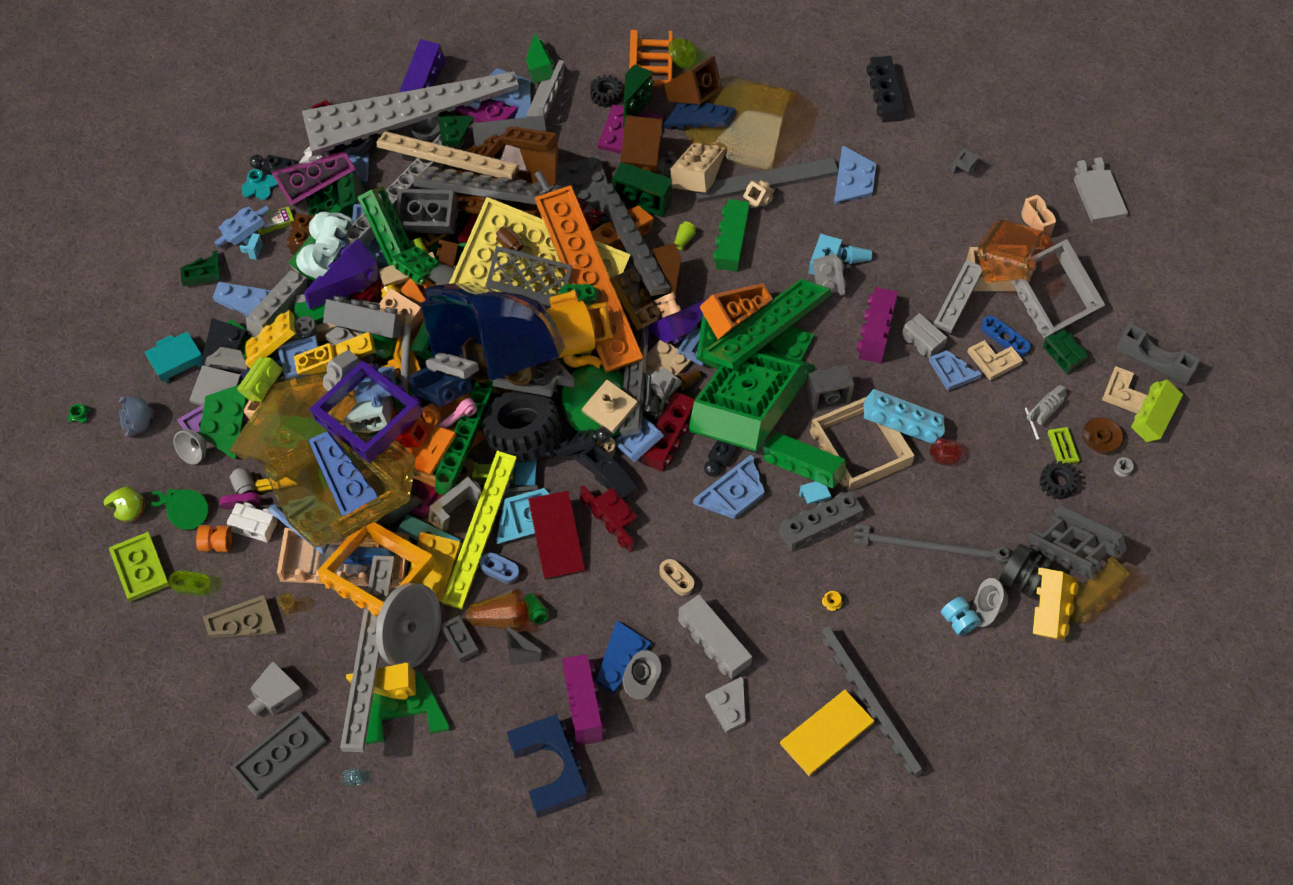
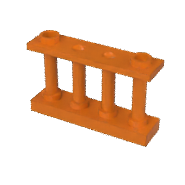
M631 30L629 69L634 64L640 66V64H637V61H640V59L668 60V66H640L653 71V73H668V80L653 79V87H664V84L674 79L672 78V49L676 48V38H672V31H669V40L641 39V37H638V30ZM641 46L669 47L668 53H649L637 50Z

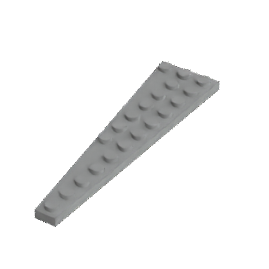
M513 71L303 110L302 114L312 156L333 150L334 146L352 144L351 141L359 138L364 140L369 138L371 134H382L385 131L395 130L438 116L439 112L445 110L450 112L455 110V107L461 105L468 106L473 101H484L491 97L518 90L519 88L515 72Z

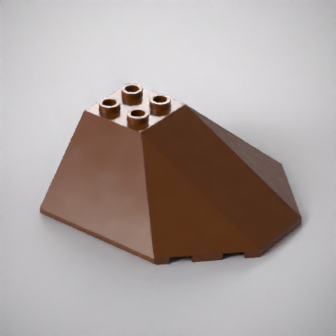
M510 126L506 128V132L502 135L494 134L486 138L484 144L477 147L473 145L466 150V152L518 164L519 171L512 181L525 180L527 183L532 184L539 182L535 173L541 170L549 186L557 185V133ZM454 166L450 168L456 170V172L458 173L472 172L474 173V175H483L482 173ZM455 192L459 197L458 210L474 214L480 213L486 197ZM491 198L533 216L540 214L536 204Z

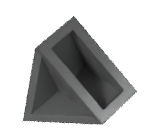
M510 627L506 629L510 665L540 662L543 659L541 649Z

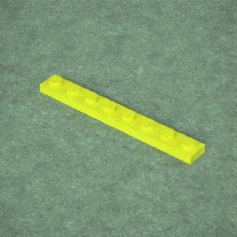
M499 451L496 452L442 604L463 610L517 460L516 456Z

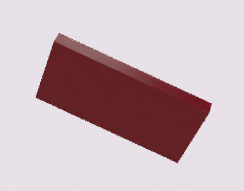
M569 491L528 498L544 579L584 572L585 568Z

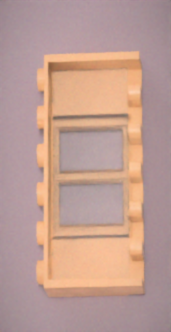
M285 528L277 569L280 582L323 584L320 582L318 569L353 531L338 529L326 552L321 554L293 530ZM402 532L394 533L410 542L408 534ZM368 537L358 546L385 548ZM397 554L395 556L396 561L391 588H397L407 576L408 560ZM342 564L334 573L355 586H368L372 565Z

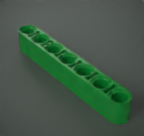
M493 379L487 383L475 382L469 398L475 402L477 411L471 416L465 415L460 417L454 431L457 435L443 456L436 472L435 489L440 495H445L456 485L481 426L484 411H486L493 398Z

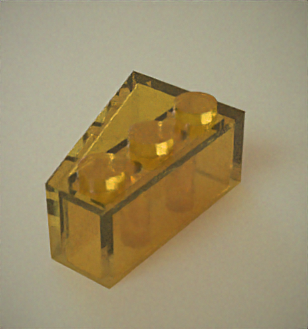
M1113 556L1107 560L1106 566L1099 573L1095 572L1096 578L1094 580L1089 579L1085 583L1079 584L1078 592L1074 595L1073 600L1074 611L1069 618L1075 626L1080 622L1083 624L1088 622L1092 618L1093 612L1096 610L1098 612L1102 611L1108 605L1107 602L1111 598L1116 600L1123 593L1121 590L1130 573Z

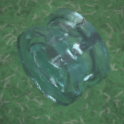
M348 769L343 771L342 776L345 778L343 779V785L355 786L362 784L363 779L360 777L362 770Z

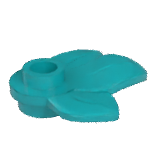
M253 169L249 171L247 181L242 185V194L245 198L255 195L260 200H266L271 194L270 187H274L278 183L273 175H264L260 170Z

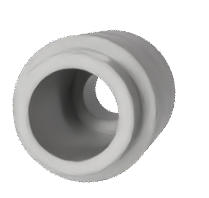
M238 468L232 472L230 480L236 494L256 493V486L249 470Z

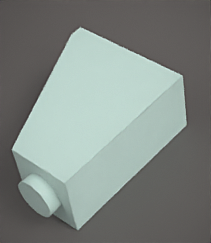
M391 396L380 399V406L377 407L376 404V408L372 406V401L356 403L344 418L347 429L356 436L382 430L391 421L394 405Z

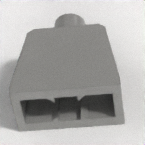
M272 662L252 685L251 691L256 699L247 707L255 716L265 708L272 715H275L300 699L303 694L300 687Z

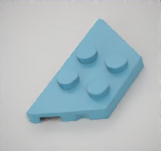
M545 488L504 499L496 540L497 544L535 534L528 498L548 495L549 493Z

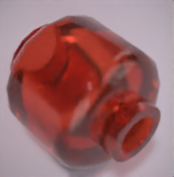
M939 438L931 445L930 455L935 463L951 466L959 461L961 447L958 446L955 440Z

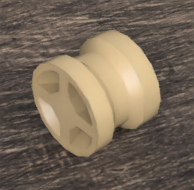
M612 437L607 442H600L598 440L595 442L601 449L604 448V451L611 458L615 455V441Z

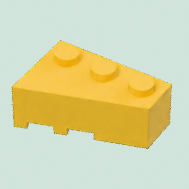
M1039 568L1038 574L1042 575L1041 587H1037V594L1040 595V605L1035 607L1033 634L1065 641V637L1068 636L1070 629L1068 624L1069 618L1074 611V595L1077 594L1079 588L1078 579L1061 571Z

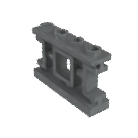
M1061 505L1054 509L1055 516L1051 515L1049 517L1051 527L1047 531L1041 533L1035 530L1033 534H1027L1029 548L1033 552L1040 553L1048 559L1061 564L1063 567L1071 569L1082 577H1087L1091 580L1096 578L1095 572L1099 573L1101 571L1099 560L1108 553L1116 557L1118 553L1122 555L1127 550L1124 535ZM1074 538L1083 541L1075 549L1067 546Z

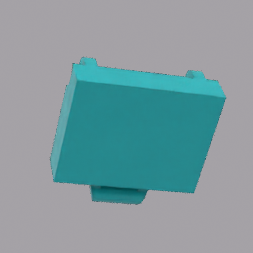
M184 332L176 337L169 335L157 341V346L145 351L146 357L160 381L165 380L166 383L170 382V377L195 365L199 368L202 361V354L188 332Z

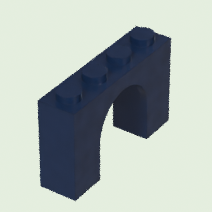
M557 714L507 732L508 741L515 759L538 750H550L558 754L564 762L563 772L557 780L529 791V797L537 818L587 800V792L590 791L586 779H581L579 774L582 771L579 760H574L572 752H574L570 739L566 740L564 735L567 732L563 720L559 721Z

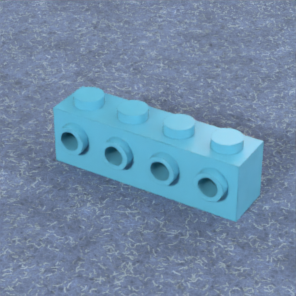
M875 389L871 391L864 401V419L934 445L945 433L944 415Z

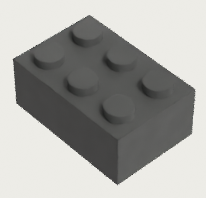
M398 189L396 214L405 232L455 234L459 197L454 190Z

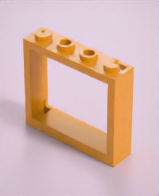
M365 518L318 569L320 582L325 584L326 588H332L342 598H349L359 608H366L372 615L377 617L384 602L334 573L366 537L416 565L399 586L411 582L420 584L435 566L433 555L370 519Z

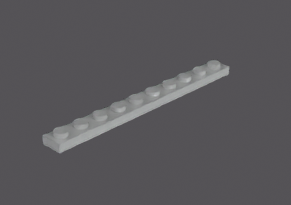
M373 556L367 593L382 602H385L390 595L396 561L394 556ZM364 608L342 734L340 746L342 752H364L380 658L376 643L378 616L375 617L366 608Z

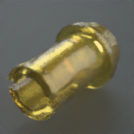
M290 593L281 594L278 598V605L282 608L283 613L289 615L288 611L291 614L296 611L294 596Z

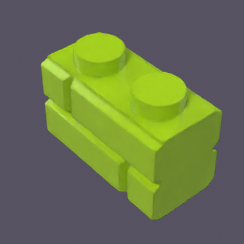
M258 357L237 390L250 401L262 402L266 393L269 392L282 373L283 368L271 358Z

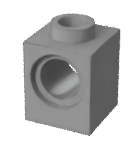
M663 367L659 372L656 370L651 375V391L662 399L672 378H676L666 400L667 402L672 397L674 391L676 392L679 389L682 381Z

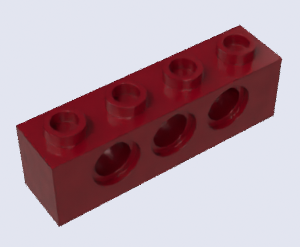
M674 391L656 425V428L664 436L641 456L642 464L662 472L666 466H670L673 459V451L679 449L682 434L686 435L690 425L688 423L691 419L695 399Z

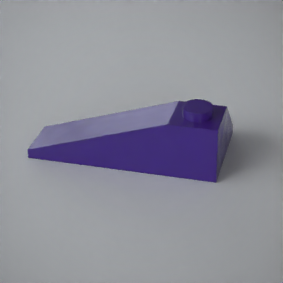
M357 239L340 252L341 256L335 263L331 262L328 265L329 270L323 276H318L304 292L308 309L326 303V299H333L334 296L344 297L362 290L380 279L376 261L360 240Z
M707 299L650 324L649 332L664 343L671 340L673 343L683 340V335L689 333L702 320L703 312L700 306Z

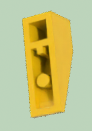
M409 663L378 668L374 693L393 699H406L408 696L416 695L414 669ZM353 673L346 675V679L351 683Z

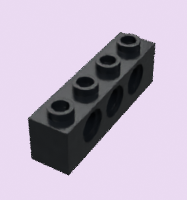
M871 57L869 65L866 67L867 76L871 77L870 88L874 89L873 100L878 105L877 115L881 117L882 123L903 121L905 106L892 57Z

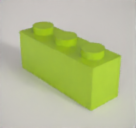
M1168 379L1153 383L1147 397L1142 402L1139 413L1134 418L1135 420L1131 428L1146 442L1161 439L1183 394Z

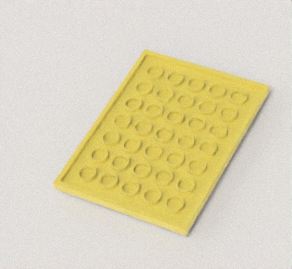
M486 197L443 298L449 299L460 307L547 341L543 325V311L547 309L484 293L496 246L502 247L496 241V232L503 226L505 228L510 226L523 239L522 242L525 245L519 252L560 262L543 219ZM594 240L610 279L623 273L630 254ZM498 253L497 259L501 265L510 260L506 253ZM525 258L515 261L520 270L529 266ZM513 263L503 268L508 277L518 272ZM543 263L534 266L539 275L548 271V268ZM532 268L522 273L527 282L537 277ZM562 268L553 271L558 280L566 276ZM498 270L493 273L491 280L500 282L506 278L502 271ZM551 273L541 278L546 287L556 282ZM520 275L510 279L513 286L520 287L525 284ZM539 280L529 284L535 292L544 289ZM558 285L549 289L552 296L558 295L560 291ZM592 350L578 354L587 356L591 354Z

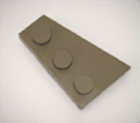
M264 595L203 616L210 638L277 634Z

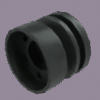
M1020 543L1007 562L999 581L1010 588L1017 581L1021 582L1018 592L1022 593L1025 587L1028 586L1029 589L1026 597L1031 599L1033 594L1037 592V587H1041L1042 575L1038 574L1039 568L1050 569L1052 560L1047 558L1041 566L1039 563L1043 555L1039 554L1032 561L1030 559L1032 549Z

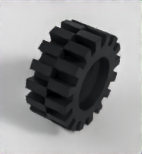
M603 75V78L598 76L597 79H593L590 87L593 103H598L599 107L603 105V108H607V105L609 107H612L613 104L617 105L622 98L621 81H617V77L612 78V75H609V77ZM603 89L612 90L611 93H602L600 91Z
M1053 461L1051 465L1048 463L1044 467L1039 479V485L1042 486V492L1047 491L1046 496L1051 494L1053 495L1052 499L1058 496V499L1062 500L1063 497L1065 499L1069 498V495H1072L1079 481L1077 471L1073 472L1075 468L1073 466L1069 468V463L1067 462L1065 465H1062L1063 461H1059L1058 464H1056V461ZM1054 475L1062 476L1066 480V484L1057 485L1051 480V477Z

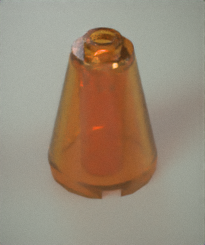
M519 588L512 589L471 604L469 609L466 610L467 621L471 622L473 626L499 629L510 627L516 631L524 630L525 628L522 625H526L525 601L521 602L519 597L523 596L522 591Z

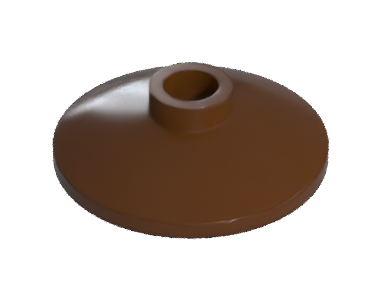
M1099 417L1089 420L1082 431L1083 440L1086 445L1100 453L1115 451L1123 440L1120 427L1114 421L1107 418Z

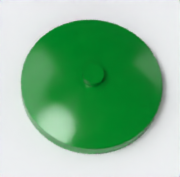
M589 365L576 370L571 374L574 378V387L563 386L560 396L562 412L568 423L578 432L593 429L596 433V430L601 427V425L584 414L581 409L606 380L623 391L624 375L617 370L606 373L603 365H600L599 369ZM620 427L614 434L611 433L612 438H616L621 434Z

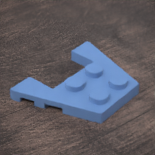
M497 68L489 76L508 72ZM515 75L518 82V90L491 97L490 99L503 102L509 106L518 107L515 119L525 118L531 105L530 80ZM473 101L468 106L479 109L482 101Z

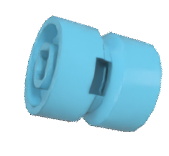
M962 596L953 599L941 610V614L947 622H952L951 627L958 636H963L972 631L981 621L973 610H969L970 605Z

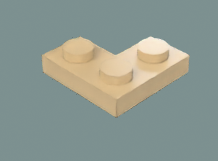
M985 340L970 347L967 352L989 380L1016 368L1023 362L1012 346L995 354Z
M1115 366L1102 401L1134 413H1139L1142 402L1147 395L1129 389L1134 373Z

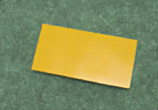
M843 690L781 740L780 745L805 773L810 776L874 724V720L846 690Z

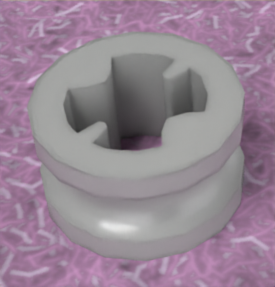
M1119 458L1114 465V472L1120 477H1128L1134 468V464L1128 458ZM1126 465L1127 468H1125L1124 470L1120 468L1121 466Z

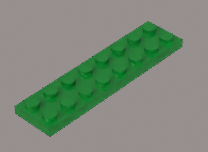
M804 279L798 280L702 352L703 358L734 370L831 296V288Z

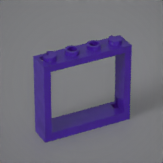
M363 360L309 409L318 424L327 431H330L331 434L369 463L423 414L419 405L421 402L417 397L408 395L401 385L396 386L387 375H381L374 365H368ZM366 377L406 405L368 443H365L328 414Z

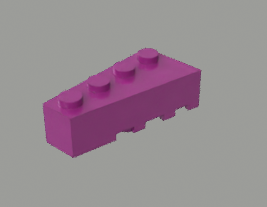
M588 654L562 658L576 745L602 742V734H606L604 721L600 720L599 715L602 713L601 702L596 700L595 695L598 693L597 681L592 679V674H595L593 661H589Z

